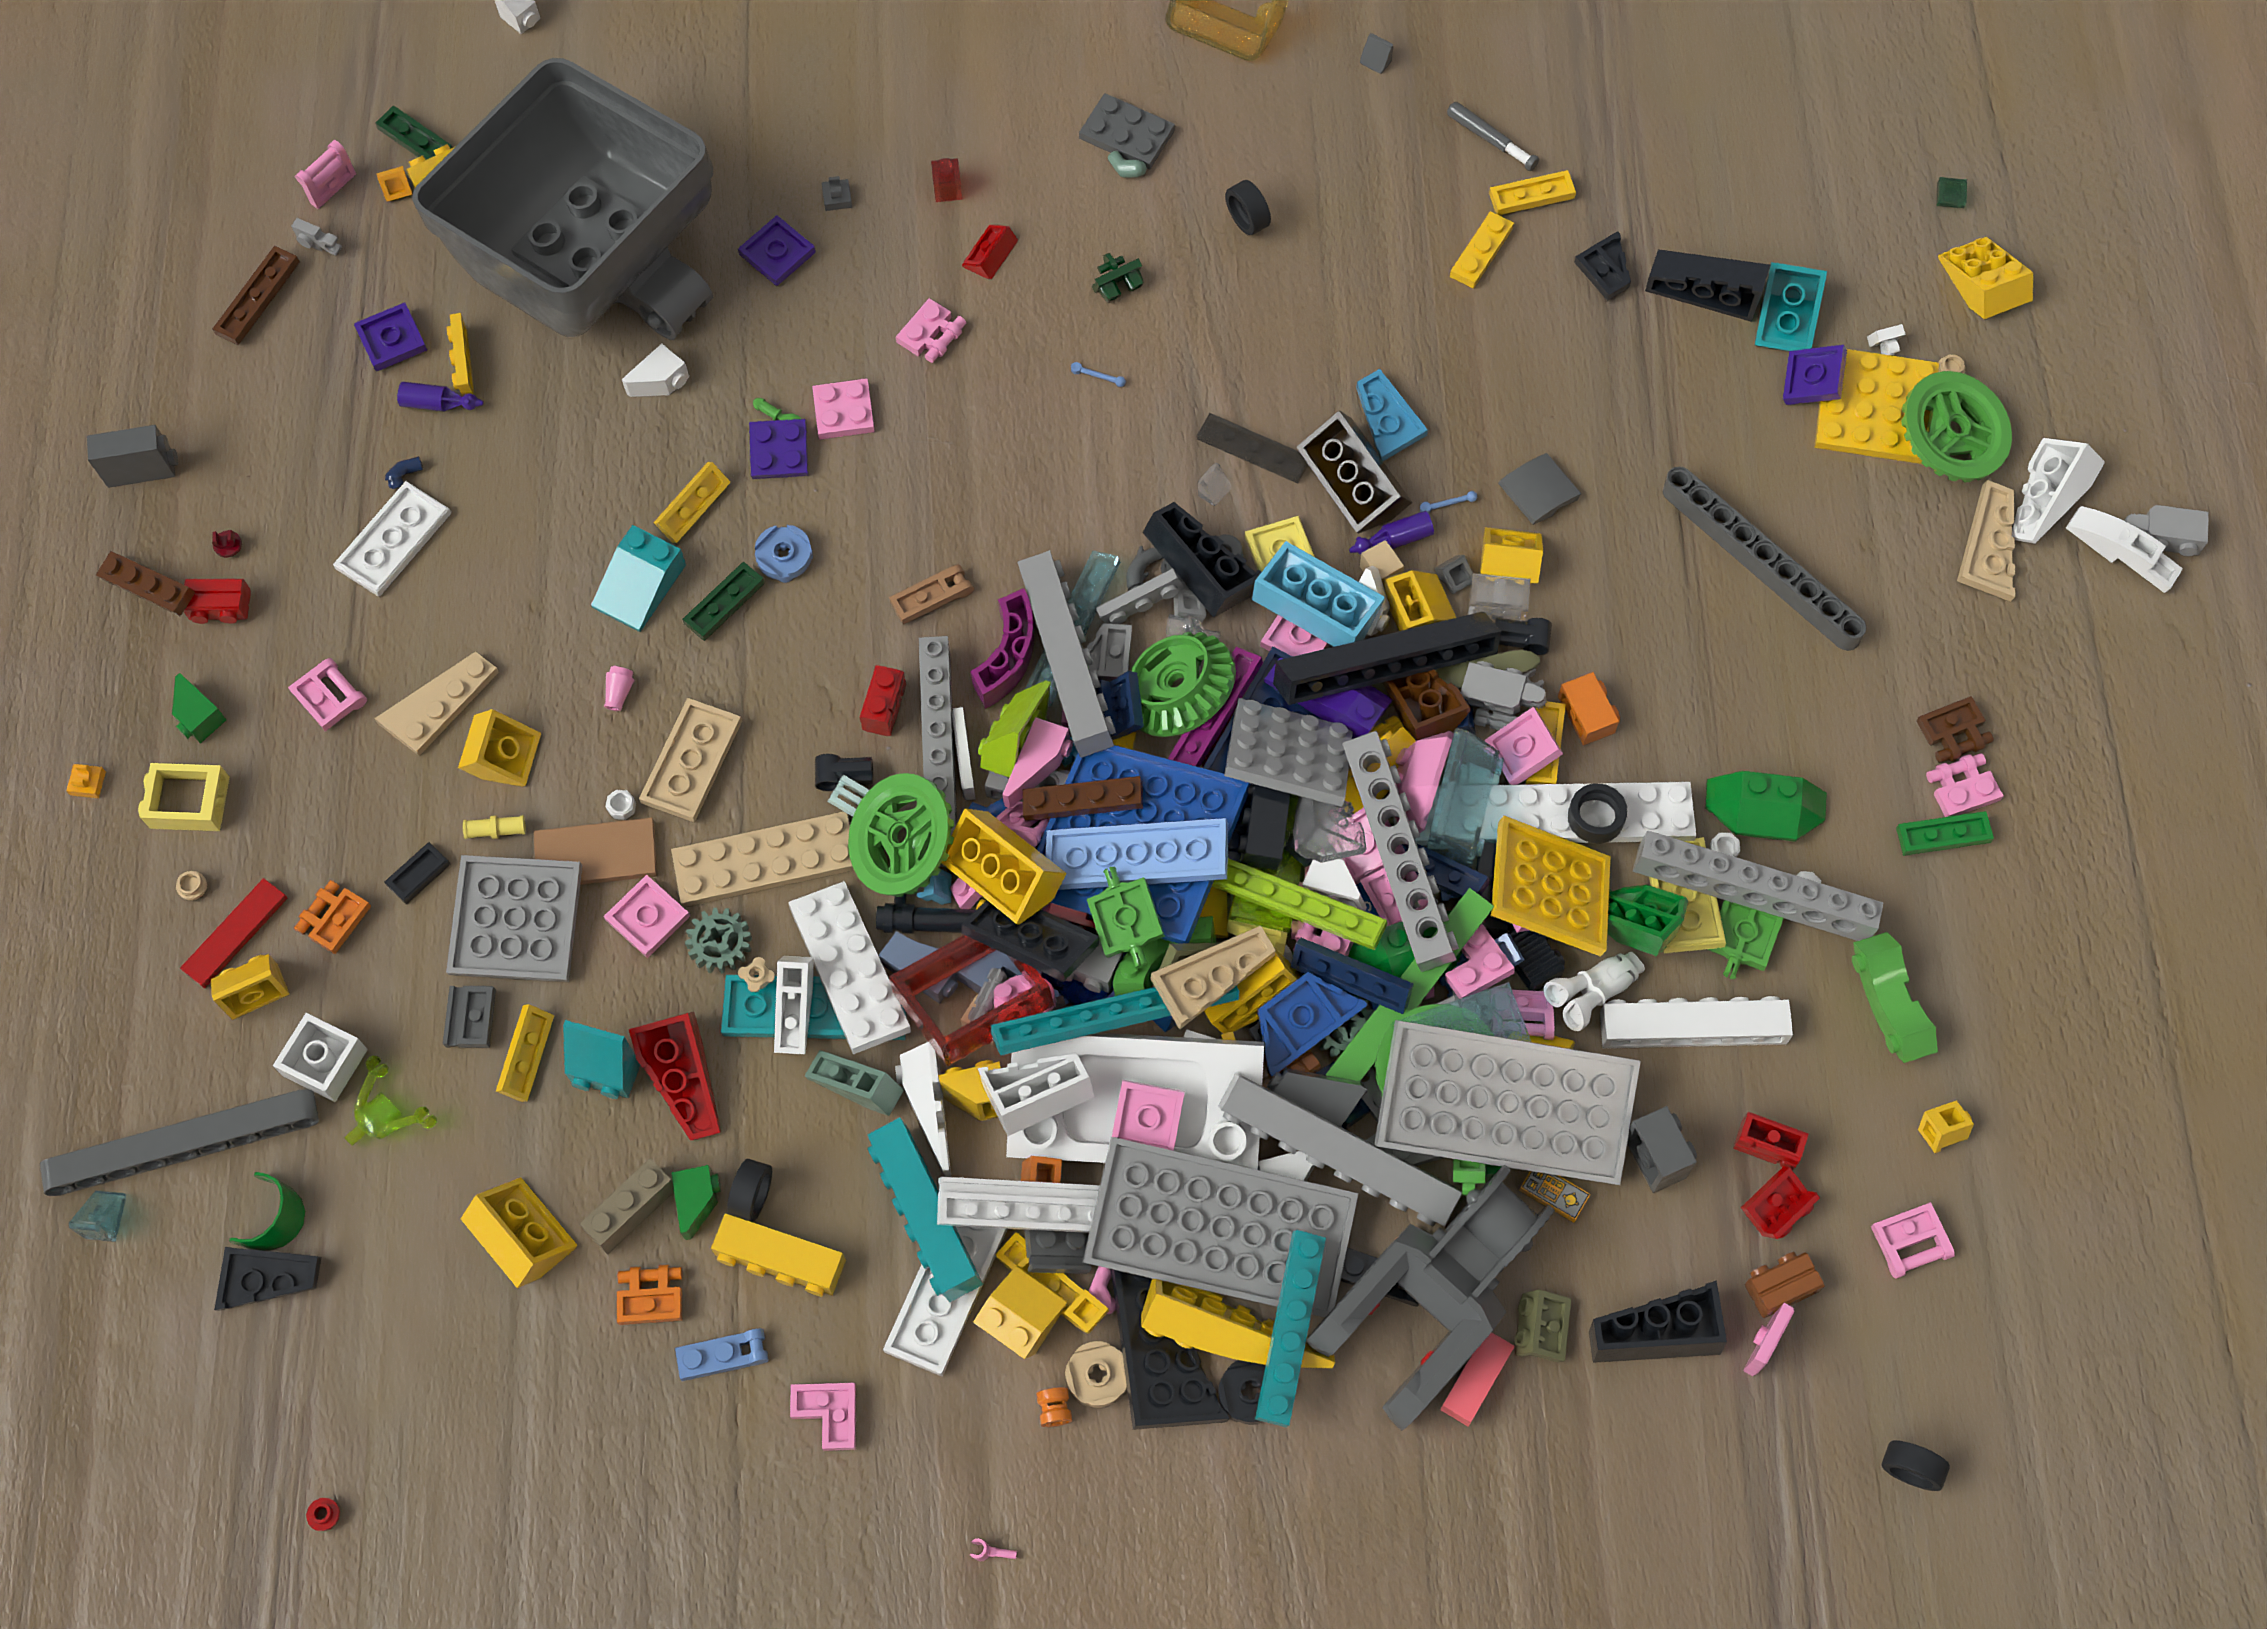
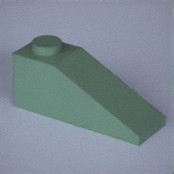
M819 1050L805 1074L808 1080L867 1109L890 1116L904 1091L886 1072Z

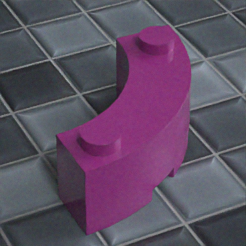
M1024 588L998 599L999 612L1004 624L1001 643L984 663L971 670L973 687L985 709L999 702L1015 688L1031 661L1034 648V624L1031 604Z

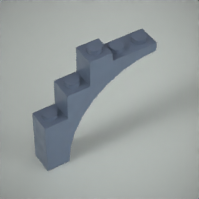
M897 931L879 954V959L885 968L900 978H908L909 984L939 1004L945 997L949 998L955 992L958 986L957 980L979 994L984 982L989 981L987 976L992 968L1004 971L1009 979L1014 976L1023 975L1027 971L1037 972L1039 977L1046 979L1048 982L1052 979V976L993 948L971 951L939 949L918 943Z

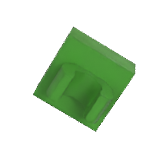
M1453 1159V1182L1462 1183V1195H1467L1469 1191L1475 1189V1183H1485V1164Z

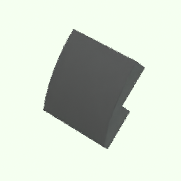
M1547 453L1518 467L1498 483L1533 525L1552 517L1557 509L1577 501L1581 495V492Z

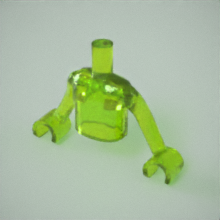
M371 1056L366 1061V1068L369 1071L354 1106V1118L358 1125L344 1137L352 1146L365 1134L373 1138L382 1139L400 1128L419 1123L425 1129L432 1128L437 1123V1118L434 1115H430L423 1120L429 1113L427 1107H419L414 1115L398 1119L403 1114L382 1092L367 1103L376 1078L384 1077L389 1070L386 1064H381L375 1068L381 1062L378 1056Z

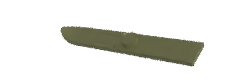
M1514 650L1435 669V671L1439 674V678L1447 684L1451 682L1461 690L1469 662L1477 664V661H1484L1493 664L1496 669L1505 671L1506 668H1513L1524 674L1535 669L1540 664V658L1531 651ZM1383 683L1371 685L1389 697Z

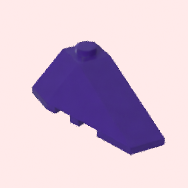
M1274 665L1265 677L1264 682L1276 689L1273 685ZM1369 685L1298 704L1322 720L1344 724L1353 732L1352 739L1372 732L1393 699Z

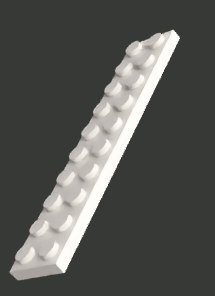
M1690 782L1598 783L1615 788L1624 797L1627 804L1625 824L1620 834L1610 842H1641L1648 830L1681 841L1695 840L1696 828ZM1589 784L1438 786L1425 830L1415 840L1420 845H1480L1481 842L1496 843L1498 822L1504 815L1569 841L1588 843L1578 838L1571 830L1568 823V809L1575 793L1583 786ZM1599 800L1584 802L1580 808L1581 818L1594 827L1610 826L1615 819L1614 810L1607 803ZM1393 817L1395 826L1397 824V820L1395 817Z

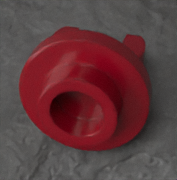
M232 530L223 531L219 534L216 531L212 532L213 549L220 557L229 558L241 550L242 540L236 532Z

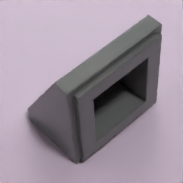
M1370 33L1363 49L1360 63L1382 74L1392 61L1393 44Z
M1456 555L1434 568L1439 578L1452 594L1477 581L1465 555Z

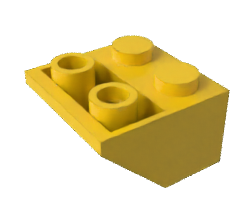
M1411 570L1385 579L1384 589L1390 605L1389 610L1399 631L1456 618L1437 574Z
M985 1060L976 1063L975 1067L972 1068L954 1067L947 1069L944 1074L938 1075L944 1099L980 1121L998 1117L984 1090L978 1068L988 1067V1070L1000 1069V1061L993 1063L992 1060Z

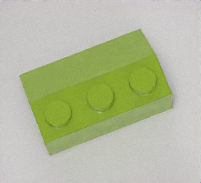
M1045 680L1016 693L1009 704L1005 703L1000 719L998 721L994 720L989 736L983 738L978 748V754L981 755L980 768L1010 778L1035 717L1045 721L1047 719L1050 681Z

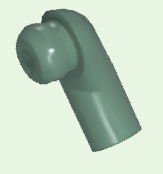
M1118 151L1111 152L1107 157L1119 176L1123 178H1136L1146 173L1147 167L1143 161L1124 160Z

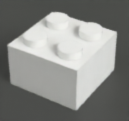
M305 1013L273 1064V1067L283 1077L336 1102L368 1049L357 1037Z

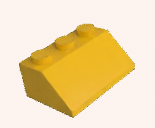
M521 1177L476 1194L461 1217L462 1222L517 1288L540 1279L578 1246Z

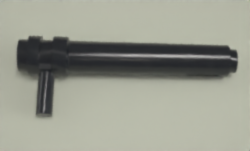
M904 894L902 897L894 896V903H885V906H877L876 929L883 930L884 933H894V930L902 931V934H913L914 931L962 933V924L975 910L915 907L914 904H906L907 894Z

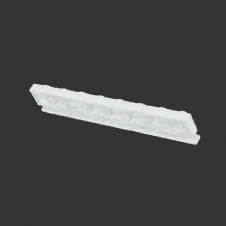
M940 1177L938 1181L937 1225L1089 1233L1100 1185Z

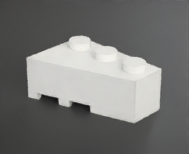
M1077 1053L1037 1059V1063L1018 1066V1063L1015 1062L1007 1064L1008 1067L988 1070V1067L978 1068L984 1090L1007 1136L1094 1098L1090 1077Z

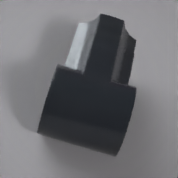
M1496 617L1495 624L1501 630L1499 645L1520 647L1536 655H1545L1549 652L1552 623L1549 620L1530 618L1527 621Z
M835 754L816 756V789L834 791L843 775L860 785L873 784L872 757L841 758Z

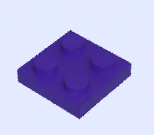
M776 215L738 248V253L774 285L778 286L814 255L816 250L813 244Z
M405 302L354 323L376 372L427 351Z
M1844 345L1789 351L1783 400L1786 405L1841 399L1847 349Z
M805 419L749 422L752 479L808 476L807 422Z

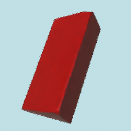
M989 225L964 260L962 266L986 279H992L1016 245L1017 237L1009 226Z

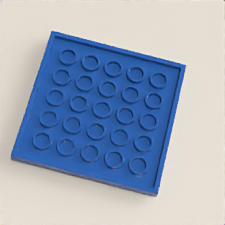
M1116 745L1080 758L1078 753L1065 784L1140 776L1143 781V808L1050 818L1037 850L1046 856L1047 830L1226 818L1228 822L1229 844L1248 797L1251 783L1226 777L1223 773ZM1214 880L1148 884L1165 937L1161 939L1175 943L1190 942ZM1108 887L1058 890L1054 899L1049 903L1087 913L1089 918L1093 919L1087 898L1102 893Z

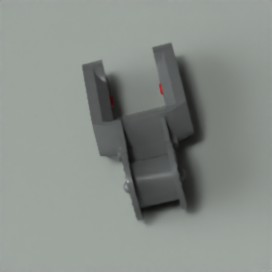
M1503 1165L1480 1190L1473 1189L1468 1192L1466 1198L1468 1204L1451 1221L1445 1231L1439 1227L1431 1235L1409 1224L1306 1339V1342L1317 1352L1327 1357L1333 1355L1367 1315L1374 1313L1380 1306V1301L1396 1283L1439 1321L1449 1332L1432 1351H1429L1422 1358L1421 1364L1382 1407L1389 1419L1401 1431L1418 1417L1503 1318L1506 1310L1493 1292L1500 1283L1495 1277L1508 1266L1510 1261L1514 1260L1518 1253L1529 1251L1532 1248V1238L1555 1211L1548 1204L1537 1214L1502 1182L1511 1171L1506 1165Z

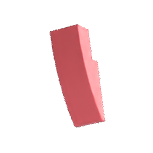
M1491 1332L1470 1357L1440 1410L1469 1427L1515 1346Z

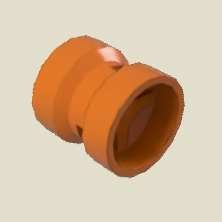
M1050 1388L1036 1393L1037 1402L1042 1407V1413L1040 1414L1041 1427H1055L1072 1422L1071 1410L1067 1408L1066 1403L1069 1400L1068 1388Z

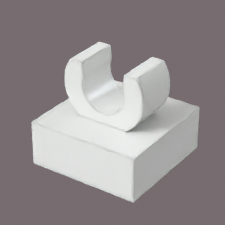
M1903 324L1878 330L1867 336L1869 347L1880 345L1881 354L1892 356L1894 353L1899 352L1897 340L1905 335Z

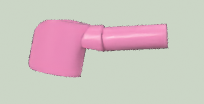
M979 1538L971 1541L973 1544L984 1546V1550L980 1555L970 1554L971 1557L978 1561H984L988 1557L995 1556L1016 1559L1017 1551L991 1547Z

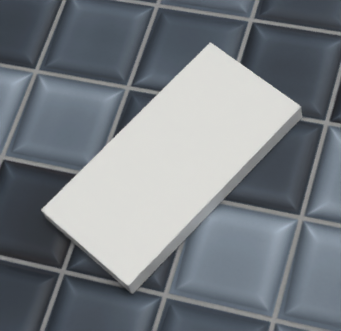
M405 481L335 561L333 566L348 578L380 597L451 515V511L445 505Z

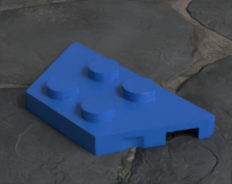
M1309 972L1305 973L1257 1009L1270 1076L1272 1077L1276 1072L1281 1071L1368 1004L1364 1000L1344 992L1342 989L1323 981Z

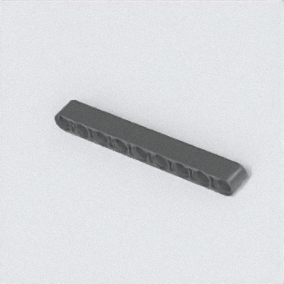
M1680 466L1670 469L1662 492L1671 504L1837 647L1846 651L1857 648L1866 632V623L1858 614L1692 472ZM1673 483H1679V484H1681L1682 486L1679 487V486L1674 485ZM1694 501H1700L1703 505L1696 504ZM1715 519H1721L1725 523H1719ZM1736 537H1741V538L1745 539L1746 541H1745V542L1740 541V540H1738ZM1758 556H1764L1768 560H1762ZM1779 574H1785L1790 579H1785L1781 577ZM1801 593H1807V594H1809L1811 597H1810V598L1805 597V596H1803ZM1823 611L1829 612L1833 616H1827L1823 613ZM1845 630L1852 631L1855 635H1849Z
M303 1089L45 1159L40 1162L44 1194L47 1196L64 1195L314 1126L319 1122L314 1091Z

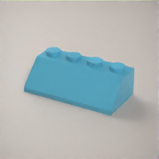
M1285 541L1255 580L1252 600L1335 647L1363 640L1378 614L1385 597Z

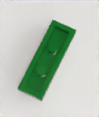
M1986 811L1902 823L1896 827L1903 856L1987 844L1994 840Z

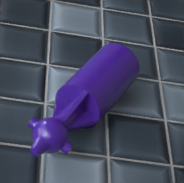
M401 382L397 393L400 407L445 412L460 405L467 410H473L478 406L484 405V401L478 399L474 394L467 393L462 397L446 386Z
M1423 511L1383 525L1382 529L1369 540L1360 536L1357 537L1355 545L1349 551L1350 553L1361 554L1384 540L1387 541L1392 549L1434 535L1433 523L1429 514Z

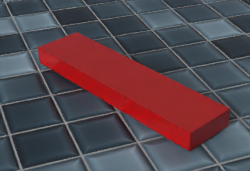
M263 878L188 958L180 969L205 989L211 982V979L221 972L288 899L287 896Z

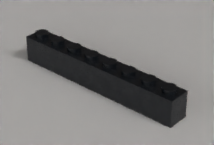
M1483 611L1293 656L1275 662L1273 685L1288 705L1495 655L1498 653L1501 630Z

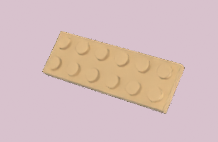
M843 811L671 849L682 907L854 870L848 847L850 830L848 814Z

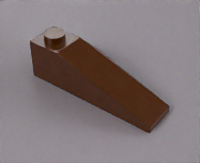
M1435 670L1382 682L1389 697L1393 699L1392 703L1404 728L1416 741L1448 731L1453 733L1470 712V707L1459 689L1451 682L1447 684L1439 678V674Z

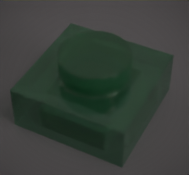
M1939 177L1937 182V206L1964 209L1967 203V179Z

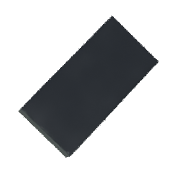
M428 842L384 883L405 904H408L449 867L451 863Z

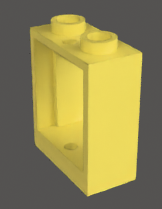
M150 763L149 773H146L144 777L145 794L144 799L139 803V816L150 829L220 831L230 777L221 765ZM163 780H206L200 813L158 811Z

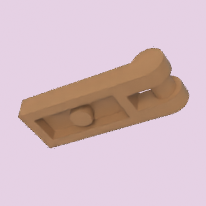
M954 565L889 597L890 603L901 623L904 625L959 597L963 598L970 595L974 591V587L969 580L964 578L965 572L961 565ZM950 581L954 582L955 585L949 588L947 583Z

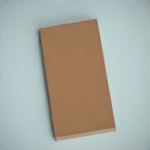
M653 818L534 831L535 859L581 862L582 874L580 885L644 878L646 875L649 877L657 876Z

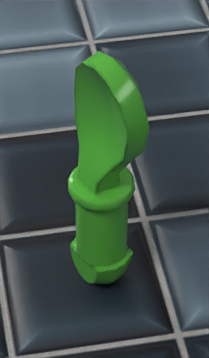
M755 398L753 400L754 408L771 417L773 421L801 419L793 413L782 414V409L774 407L763 398Z

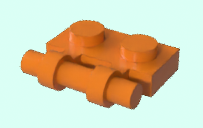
M330 880L324 889L320 888L315 894L317 898L308 910L304 909L298 916L300 920L295 925L294 930L304 935L310 926L314 927L308 937L323 948L336 954L371 908V905L346 888L342 890L338 897L334 896L340 886ZM329 905L330 907L321 919L318 918L324 907Z
M659 1265L656 1269H641L639 1266L630 1267V1270L618 1271V1283H629V1290L617 1291V1323L619 1325L682 1321V1288L670 1287V1280H681L683 1278L682 1267L670 1268L669 1265ZM658 1281V1288L641 1289L642 1282Z

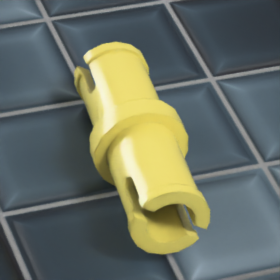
M497 815L490 816V819L463 820L464 838L491 836L492 839H499L500 835L526 834L525 817L522 815L519 817L498 818Z

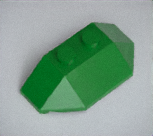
M1739 771L1707 779L1705 809L1713 813L1735 835L1796 842L1825 822L1827 793L1801 777Z
M1649 885L1623 887L1615 891L1609 889L1607 934L1620 944L1657 956L1676 937L1684 921L1688 900L1686 897Z
M1402 921L1386 926L1375 950L1354 942L1348 955L1350 958L1399 978L1415 959ZM1427 928L1423 933V937L1431 938L1437 931V928ZM1462 951L1457 955V960L1450 964L1441 977H1444L1445 973L1456 968Z

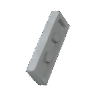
M1171 569L1102 604L1096 610L1105 623L1122 624L1127 620V617L1137 612L1149 610L1154 603L1162 599H1170L1176 596L1185 586L1176 571Z

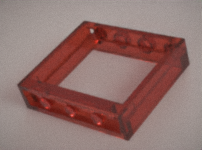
M966 935L955 939L888 977L894 996L946 1066L953 1064L961 1058H965L968 1054L982 1046L990 1044L993 1041L991 1025L1040 1014L1054 1006L1050 987L1038 971L1008 956L1032 988L944 1037L914 996L995 951V949Z

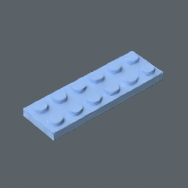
M1226 818L1047 830L1045 857L1067 873L1058 890L1109 887L1103 872L1105 869L1110 871L1109 867H1116L1120 883H1129L1143 877L1147 880L1148 884L1227 879L1228 822Z

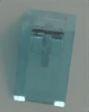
M95 1191L70 1220L69 1228L85 1239L116 1242L126 1202V1194Z

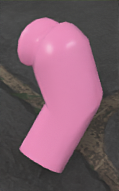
M1099 1266L1089 1288V1293L1109 1308L1107 1314H1111L1116 1310L1115 1298H1111V1294L1107 1289L1112 1276L1111 1270Z

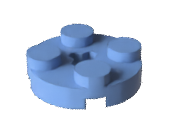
M786 525L787 527L777 528V526L770 527L761 533L755 543V558L761 572L782 583L790 582L793 578L805 572L813 559L808 536L800 528L793 525ZM778 549H790L788 556L778 557Z

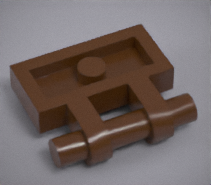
M1972 696L1921 715L1916 721L1930 746L1939 742L1942 743L1944 749L1935 752L1936 760L1939 763L1946 760L1952 762L1960 759L1962 754L1969 751H1980L1985 748V745L1994 741L1990 731L1980 734L1977 727L1983 726L1986 720ZM1965 733L1967 740L1956 743L1954 737Z

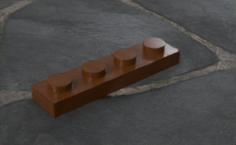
M274 246L212 328L215 335L239 345L300 263L298 257Z
M110 551L96 573V576L178 616L182 615L195 594V591L112 551Z
M1140 776L1023 789V818L1025 821L1143 808V781Z

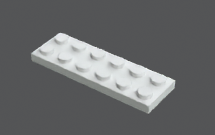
M845 881L788 902L811 957H814V966L852 1053L856 1054L910 1033V1025Z
M956 1226L984 1284L1007 1229ZM921 1264L883 1351L934 1374L943 1376L982 1286L949 1303L942 1294L940 1296L936 1295L929 1281L934 1276L930 1268L924 1269Z

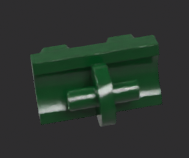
M1111 253L1103 255L1104 264L1098 266L1097 269L1100 274L1107 271L1108 273L1096 278L1092 288L1095 293L1100 291L1103 298L1109 303L1121 296L1116 283L1124 280L1130 292L1142 287L1144 281L1140 273L1142 264L1139 258L1118 268L1119 265L1125 263L1122 255L1115 259Z

